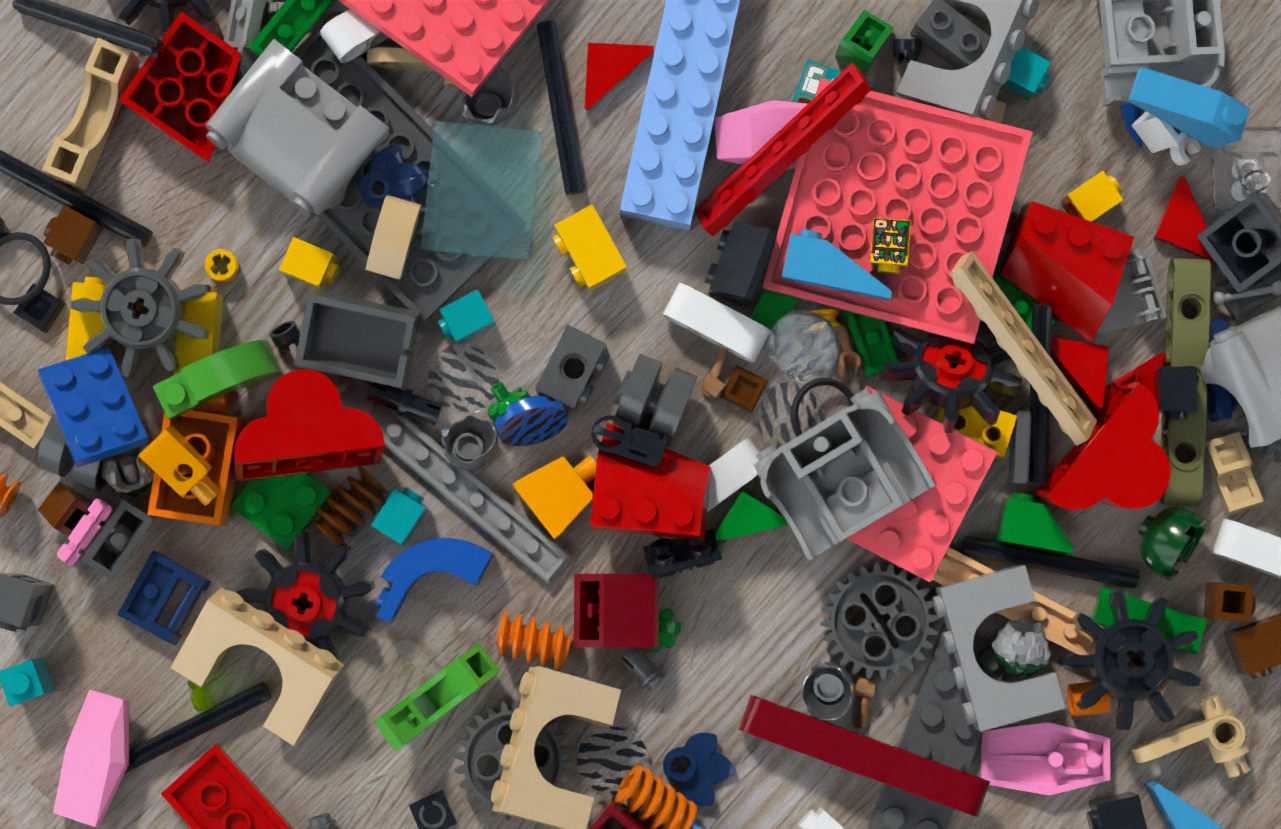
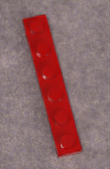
M851 63L695 209L706 232L714 237L722 228L728 226L733 218L748 204L754 202L765 188L774 180L780 178L792 163L801 155L807 153L820 137L828 130L834 128L847 112L863 101L865 96L872 90V87L859 68Z

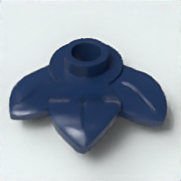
M391 145L385 147L373 157L371 172L364 175L359 182V195L367 205L372 207H382L386 195L416 203L412 195L424 187L429 173L418 165L403 163L400 145ZM379 182L382 184L384 190L381 195H376L372 192V183Z
M707 732L692 735L683 747H677L669 751L663 761V770L666 777L680 785L681 792L687 800L702 806H712L714 804L712 784H718L728 779L736 771L727 757L714 752L717 746V735ZM678 759H685L688 762V767L683 772H678L674 768V763Z

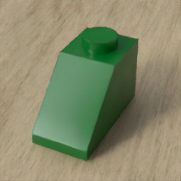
M1013 492L1012 498L1002 499L995 541L1073 554L1074 546L1045 505L1034 502L1035 496Z

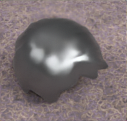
M497 66L473 97L463 92V117L471 123L497 125L508 119L517 100L516 86L510 74Z
M467 415L463 420L449 424L446 429H441V442L446 448L445 456L453 465L461 469H482L496 456L498 434L495 425L489 420H481L472 415Z
M819 659L815 665L811 666L810 674L805 676L801 682L803 700L809 712L819 720L832 721L839 719L849 712L854 703L856 691L852 677L844 668L835 663L824 662L822 659Z

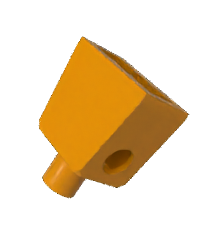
M172 425L166 428L138 455L181 497L190 490L206 506L221 491L206 475L212 469V466ZM180 464H187L192 468L193 474L191 477H184L179 472Z
M589 455L573 468L563 456L512 484L554 539H557L593 500V493L587 487V484L595 479L596 462Z

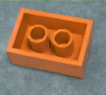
M193 410L174 419H168L164 412L161 433L172 425L212 466V469L206 475L221 491L205 506L190 490L181 497L154 472L147 515L228 527L230 506L235 486V444L239 434L244 429L245 420L238 417ZM179 465V472L184 477L192 476L193 470L189 465Z

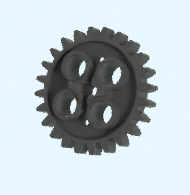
M873 562L872 571L869 573L863 564L858 565L859 576L856 577L852 572L846 571L845 575L848 580L846 584L838 580L834 581L839 592L837 594L826 593L828 599L833 603L832 606L821 607L822 611L830 614V619L821 621L820 625L830 627L831 632L822 638L824 641L834 640L835 645L829 650L830 654L843 653L839 660L841 666L849 661L853 662L851 673L856 674L861 667H864L865 678L870 679L874 670H877L880 679L885 680L887 670L891 669L894 676L898 678L900 677V666L903 665L909 671L914 670L911 662L913 657L920 661L925 660L920 652L922 647L927 649H933L934 647L926 638L927 635H938V631L929 627V622L939 620V618L928 612V609L934 606L933 601H925L923 598L930 589L925 587L918 590L916 586L919 583L920 577L915 576L909 581L906 580L908 571L903 568L897 575L894 574L893 563H888L885 571L881 572L879 563ZM883 585L889 586L893 591V600L886 606H881L875 599L876 590ZM861 593L867 595L878 614L887 615L888 618L884 620V625L898 642L896 649L891 646L887 636L880 627L872 628L871 623L875 619L861 600ZM852 605L859 606L863 611L862 621L855 626L849 625L845 620L846 609ZM902 616L910 617L913 622V630L907 636H900L895 629L896 621ZM871 636H879L882 639L883 649L879 655L869 656L865 650L866 640Z
M502 701L501 712L495 713L491 706H487L489 717L484 719L480 715L475 714L474 717L478 726L474 728L465 725L464 729L470 735L469 739L458 738L457 740L461 746L465 747V752L454 753V758L464 761V765L455 768V773L466 774V778L459 783V787L471 786L472 790L469 792L467 799L469 801L479 797L481 800L478 810L480 811L488 804L493 809L494 802L491 801L493 782L503 771L504 766L501 765L500 760L506 745L499 740L498 733L503 726L510 725L512 714L516 708H519L520 701H516L513 710H508L505 701ZM557 720L546 724L541 729L535 742V746H544L549 752L547 761L542 765H537V768L544 779L555 787H558V781L569 782V778L562 774L561 771L562 769L572 767L571 762L563 760V755L572 752L571 747H561L560 745L568 737L567 734L560 733L556 735L554 733L559 725ZM492 755L497 759L498 768L493 774L485 775L478 770L477 763L482 756ZM491 809V817H495L498 812ZM505 814L506 820L510 821L511 816Z

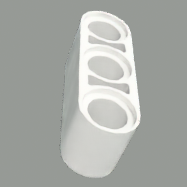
M351 9L330 20L320 31V35L341 63L349 62L367 52L368 49L374 48L389 39L387 35Z
M682 283L678 284L662 314L675 324L751 363H755L771 332L760 323Z
M749 437L709 465L712 469L707 512L758 475L754 464L759 462L756 455L760 452Z
M1223 519L1212 554L1281 579V538L1232 520Z

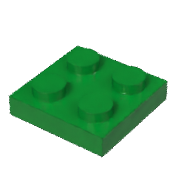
M307 473L253 479L249 481L230 507L283 548L290 550L294 545L296 534L305 531L312 519L317 515L316 508H322L327 502L326 498L328 496L331 497L333 493Z

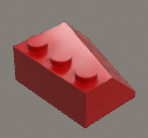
M180 12L161 39L164 42V48L161 50L160 56L155 58L148 57L119 98V101L176 142L210 163L215 145L207 138L206 135L209 131L205 125L231 93L242 54L189 16Z
M1031 201L1021 207L1000 275L1032 300H1036L1040 304L1051 305L1053 316L1062 323L1068 324L1080 334L1079 336L1088 343H1091L1113 304L1134 236Z
M610 423L606 424L605 429L624 435L623 429ZM605 436L601 440V443L605 446L612 447L621 444L620 441ZM665 448L662 461L658 466H651L599 449L597 453L590 526L597 531L705 540L712 468L668 448Z

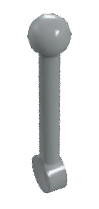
M1275 281L1271 286L1246 290L1241 294H1238V292L1228 294L1215 292L1211 297V301L1214 305L1221 306L1225 301L1272 293L1279 296L1281 295V281Z

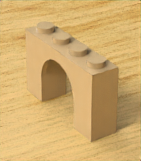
M221 587L206 601L171 669L202 687L216 673L230 647L245 644L262 649L274 659L282 676L280 697L263 727L294 746L307 731L343 669L344 664L336 660V657L331 652L319 649L306 641L299 632L287 629L276 622L269 613L257 610L244 602L239 594Z
M542 666L529 667V671L524 673L520 682L519 692L522 694L520 706L514 710L510 720V729L513 730L510 744H506L502 751L500 760L501 765L504 766L500 781L497 780L492 789L491 801L494 802L492 811L557 829H587L594 798L555 787L546 781L539 772L535 762V742L541 729L549 721L562 715L599 726H612L621 690Z

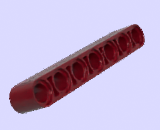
M750 695L739 726V730L976 817H979L990 785V781L754 695Z

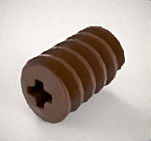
M361 466L357 468L361 479L357 480L348 476L347 480L351 489L348 491L338 486L336 489L341 499L338 501L328 496L326 500L330 509L327 511L317 507L316 512L320 519L318 521L312 519L318 528L338 546L345 544L341 533L351 537L354 536L356 533L352 522L364 526L366 521L362 513L374 516L376 510L373 502L383 506L386 502L383 492L390 494L368 470Z

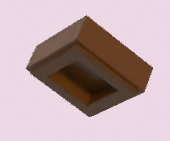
M736 365L720 398L752 414L768 380Z

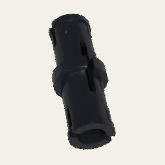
M373 382L367 399L369 402L397 411L399 416L404 417V414L432 425H436L443 406L442 403L413 394V390L409 388L402 390Z

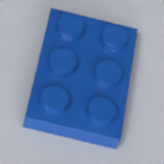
M109 347L38 369L40 381L76 468L148 444V436Z

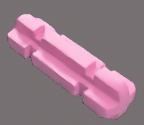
M97 498L88 508V511H90L89 515H83L67 538L70 542L68 544L64 543L57 552V556L62 562L74 566L82 557L81 550L86 551L103 527L100 523L102 521L106 522L113 512V508L105 501Z

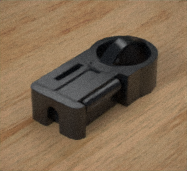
M614 415L603 416L593 425L591 433L593 443L602 451L613 452L651 466H658L661 463L668 443V436L666 434L661 439L659 434L638 427L632 429L633 423ZM602 421H616L623 427L624 435L602 428L599 424ZM596 433L620 441L621 444L612 447L605 446L597 439Z

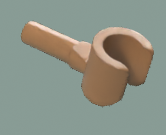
M841 325L838 329L842 354L839 357L837 372L840 377H844L845 366L850 365L855 369V376H857L861 358L856 352L852 351L847 326Z
M720 348L714 366L701 386L702 393L711 400H715L725 387V384L717 379L728 354V350Z
M858 675L854 683L856 695L862 698L857 727L866 728L870 700L875 693V685L871 678L867 679L863 675Z

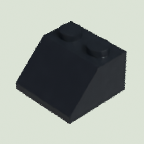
M1254 192L1197 235L1238 294L1281 271V212L1265 192Z
M737 222L733 223L731 231L724 229L717 246L718 250L723 251L719 264L711 263L704 282L711 285L708 294L749 308L777 231Z

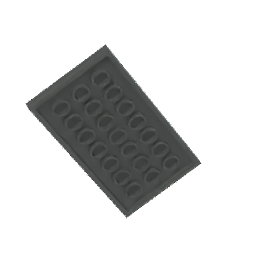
M325 21L293 54L302 60L304 67L356 107L361 105L389 127V137L376 147L358 168L347 186L344 200L332 210L330 208L326 209L317 216L367 265L382 207L367 205L361 199L358 187L362 177L371 172L373 157L385 147L400 145L403 163L415 164L427 170L429 177L426 184L419 192L412 195L415 202L421 205V210L402 278L399 280L373 272L409 310L421 312L420 321L425 324L526 223L361 56L346 63H341L320 35L321 29L327 23ZM374 182L371 185V190L374 194L381 195L384 189L381 183Z

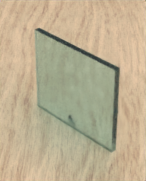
M435 121L421 250L468 254L472 257L487 256L529 261L543 133L498 128L489 124L479 126Z

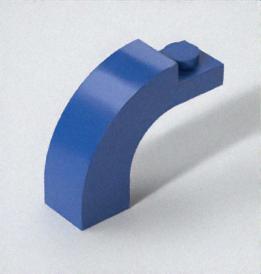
M454 538L431 539L409 547L400 553L381 575L382 578L393 583L391 589L385 587L375 604L376 607L380 608L376 616L388 623L393 622L415 582L432 572L444 571L452 573L475 586L478 585L495 553L475 543Z

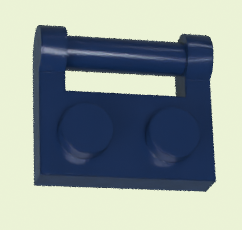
M152 551L117 615L172 645H177L182 636L179 634L200 594L203 590L207 591L212 581L163 554ZM182 579L190 583L167 626L158 623L157 621L180 580Z

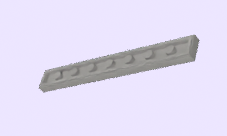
M346 376L339 384L337 389L341 397L342 408L359 409L373 417L382 430L386 448L547 583L551 581L571 557L567 551L473 472L453 465L445 456V449L405 415L404 417L399 416L395 410L367 401L371 387L363 380Z

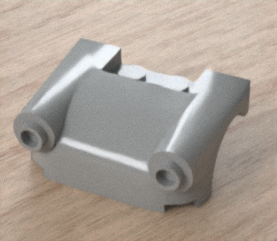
M1094 0L1099 1L1106 65V68L1101 70L1104 106L1132 104L1128 99L1137 71L1142 67L1211 89L1218 90L1222 81L1220 70L1224 67L1225 62L1220 0Z
M275 39L272 40L205 125L209 131L206 136L214 145L222 150L227 146L228 151L239 162L293 202L307 216H310L312 213L320 215L324 210L329 208L332 210L344 200L347 186L358 168L370 153L389 137V127L361 105L356 107L303 66L301 59Z
M1278 306L1237 327H1232L1215 334L1214 340L1209 343L1210 348L1206 352L1204 365L1200 366L1205 384H1217L1226 388L1240 403L1248 421V442L1251 448L1270 445L1281 439V306Z
M869 388L861 391L850 398L853 403L852 406L839 411L778 449L774 444L756 455L759 462L754 464V467L761 479L760 483L766 498L770 499L785 517L808 561L937 485L879 390L874 393Z

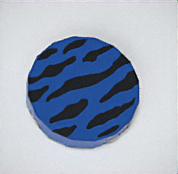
M534 396L524 398L509 405L505 409L506 414L503 417L499 414L496 418L495 427L498 437L503 443L511 446H529L539 444L559 434L567 425L568 414L561 400L555 398L553 402L549 401L548 397Z

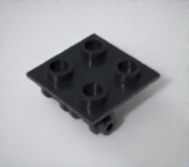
M712 529L705 531V540L687 538L670 540L669 538H661L651 542L649 546L643 547L651 578L658 576L662 578L676 574L675 572L677 571L682 573V570L685 569L693 570V567L700 568L712 565L715 561L723 560Z

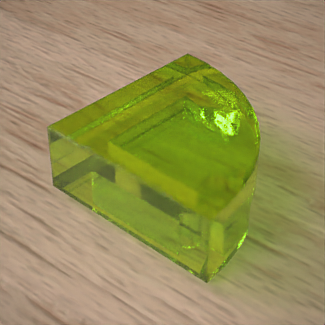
M188 681V685L194 692L191 695V701L195 711L200 712L216 705L207 682L200 687L192 681Z

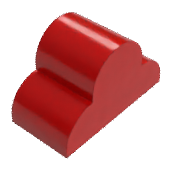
M294 370L281 376L271 387L267 398L266 417L252 421L239 434L235 444V480L244 481L381 464L385 448L384 436L379 424L369 414L355 408H342L339 391L328 377L313 370Z
M1141 382L1124 383L1112 397L1110 403L1098 415L1097 423L1088 441L1077 446L1074 444L1049 475L1048 481L1043 483L1036 491L1034 496L1050 506L1070 510L1086 509L1098 502L1114 507L1140 509L1152 505L1165 493L1170 481V463L1164 450L1151 439L1159 423L1157 401L1150 390Z

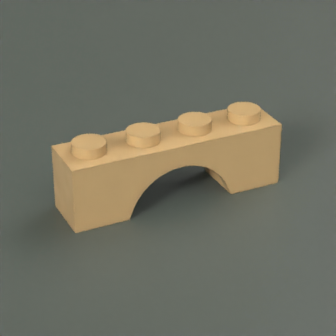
M97 38L84 69V89L77 111L65 131L55 137L43 165V172L57 180L86 191L121 109L122 103L119 101V98L133 80L141 61L131 50Z

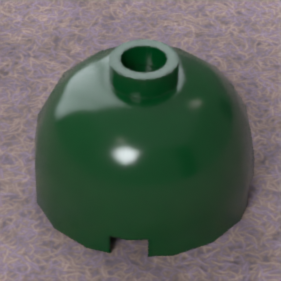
M1178 507L1164 509L1155 518L1148 515L1138 531V534L1143 536L1140 544L1141 558L1153 572L1168 581H1172L1180 573L1174 567L1178 562H1184L1185 564L1188 562L1205 532V529L1201 526L1207 524L1208 520L1190 510Z

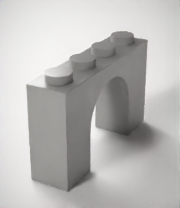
M943 0L957 12L979 17L990 22L991 37L986 50L974 63L957 70H945L910 60L896 93L905 100L987 120V117L994 113L997 103L996 97L1001 85L1005 84L1010 76V64L1013 57L1023 46L1026 27L1030 19H1033L1037 14L1039 0Z
M1017 565L935 588L937 596L932 597L937 617H944L947 632L942 633L943 641L948 654L954 653L957 667L952 668L957 688H963L967 703H963L962 708L968 725L974 724V728L981 732L1066 708L1056 672L1046 671L1012 681H996L982 671L974 656V636L977 628L986 617L1003 609L1035 601L1025 565Z

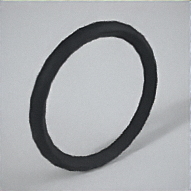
M15 232L0 237V246L12 240H26L34 244L43 258L41 278L29 293L21 297L6 298L0 296V303L3 305L14 306L32 300L41 292L49 278L51 261L48 250L41 240L28 233Z
M818 378L806 383L797 392L791 406L790 419L796 437L803 434L799 426L798 409L802 398L809 390L821 385L835 387L846 396L852 406L853 403L850 398L854 395L850 389L832 378Z

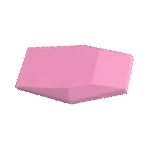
M772 100L715 117L716 159L743 165L807 104ZM797 160L786 170L796 168Z
M89 690L66 745L53 813L93 827H100L129 765V700L96 690Z
M1052 722L985 730L981 735V778L990 781L992 786L1049 796L1109 781L1110 738Z

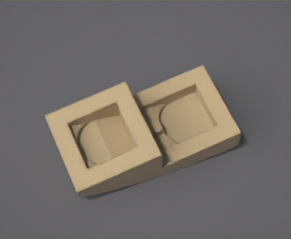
M386 195L365 270L399 280L402 278L410 244L415 236L421 210L420 204Z
M1240 432L1205 442V450L1211 472L1227 516L1262 506L1264 500L1251 471L1253 463Z

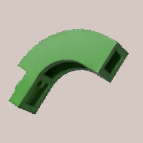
M255 340L227 348L181 368V372L152 387L167 418L174 419L223 394L242 388L253 389L282 374L283 371L269 342L266 340Z
M478 642L373 723L396 752L498 674L500 670Z

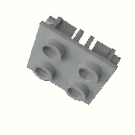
M1137 249L1129 252L1113 304L1098 329L1097 335L1167 318L1148 249Z

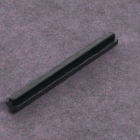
M14 0L12 2L13 8L17 9L19 13L94 38H101L154 58L159 57L161 50L164 48V42L158 36L49 0Z
M547 20L537 24V31L564 191L566 195H575L582 193L584 188L556 23L553 20Z
M0 150V172L126 239H140L142 247H146L151 240L153 232L150 229Z
M1035 304L1032 307L1031 332L1051 358L1052 307L1048 304ZM1030 384V413H1032L1028 479L1033 483H1045L1048 481L1050 410L1040 402L1037 392Z
M964 536L961 546V553L963 555L1013 565H1025L1028 568L1129 588H1136L1140 578L1138 569L973 536Z
M261 682L129 749V765L125 773L269 701L272 697L268 686Z

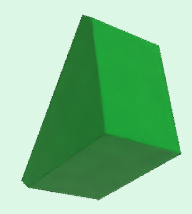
M863 10L839 44L835 57L848 65L853 63L865 75L894 27Z
M741 491L714 536L717 542L786 526L787 521L784 516Z

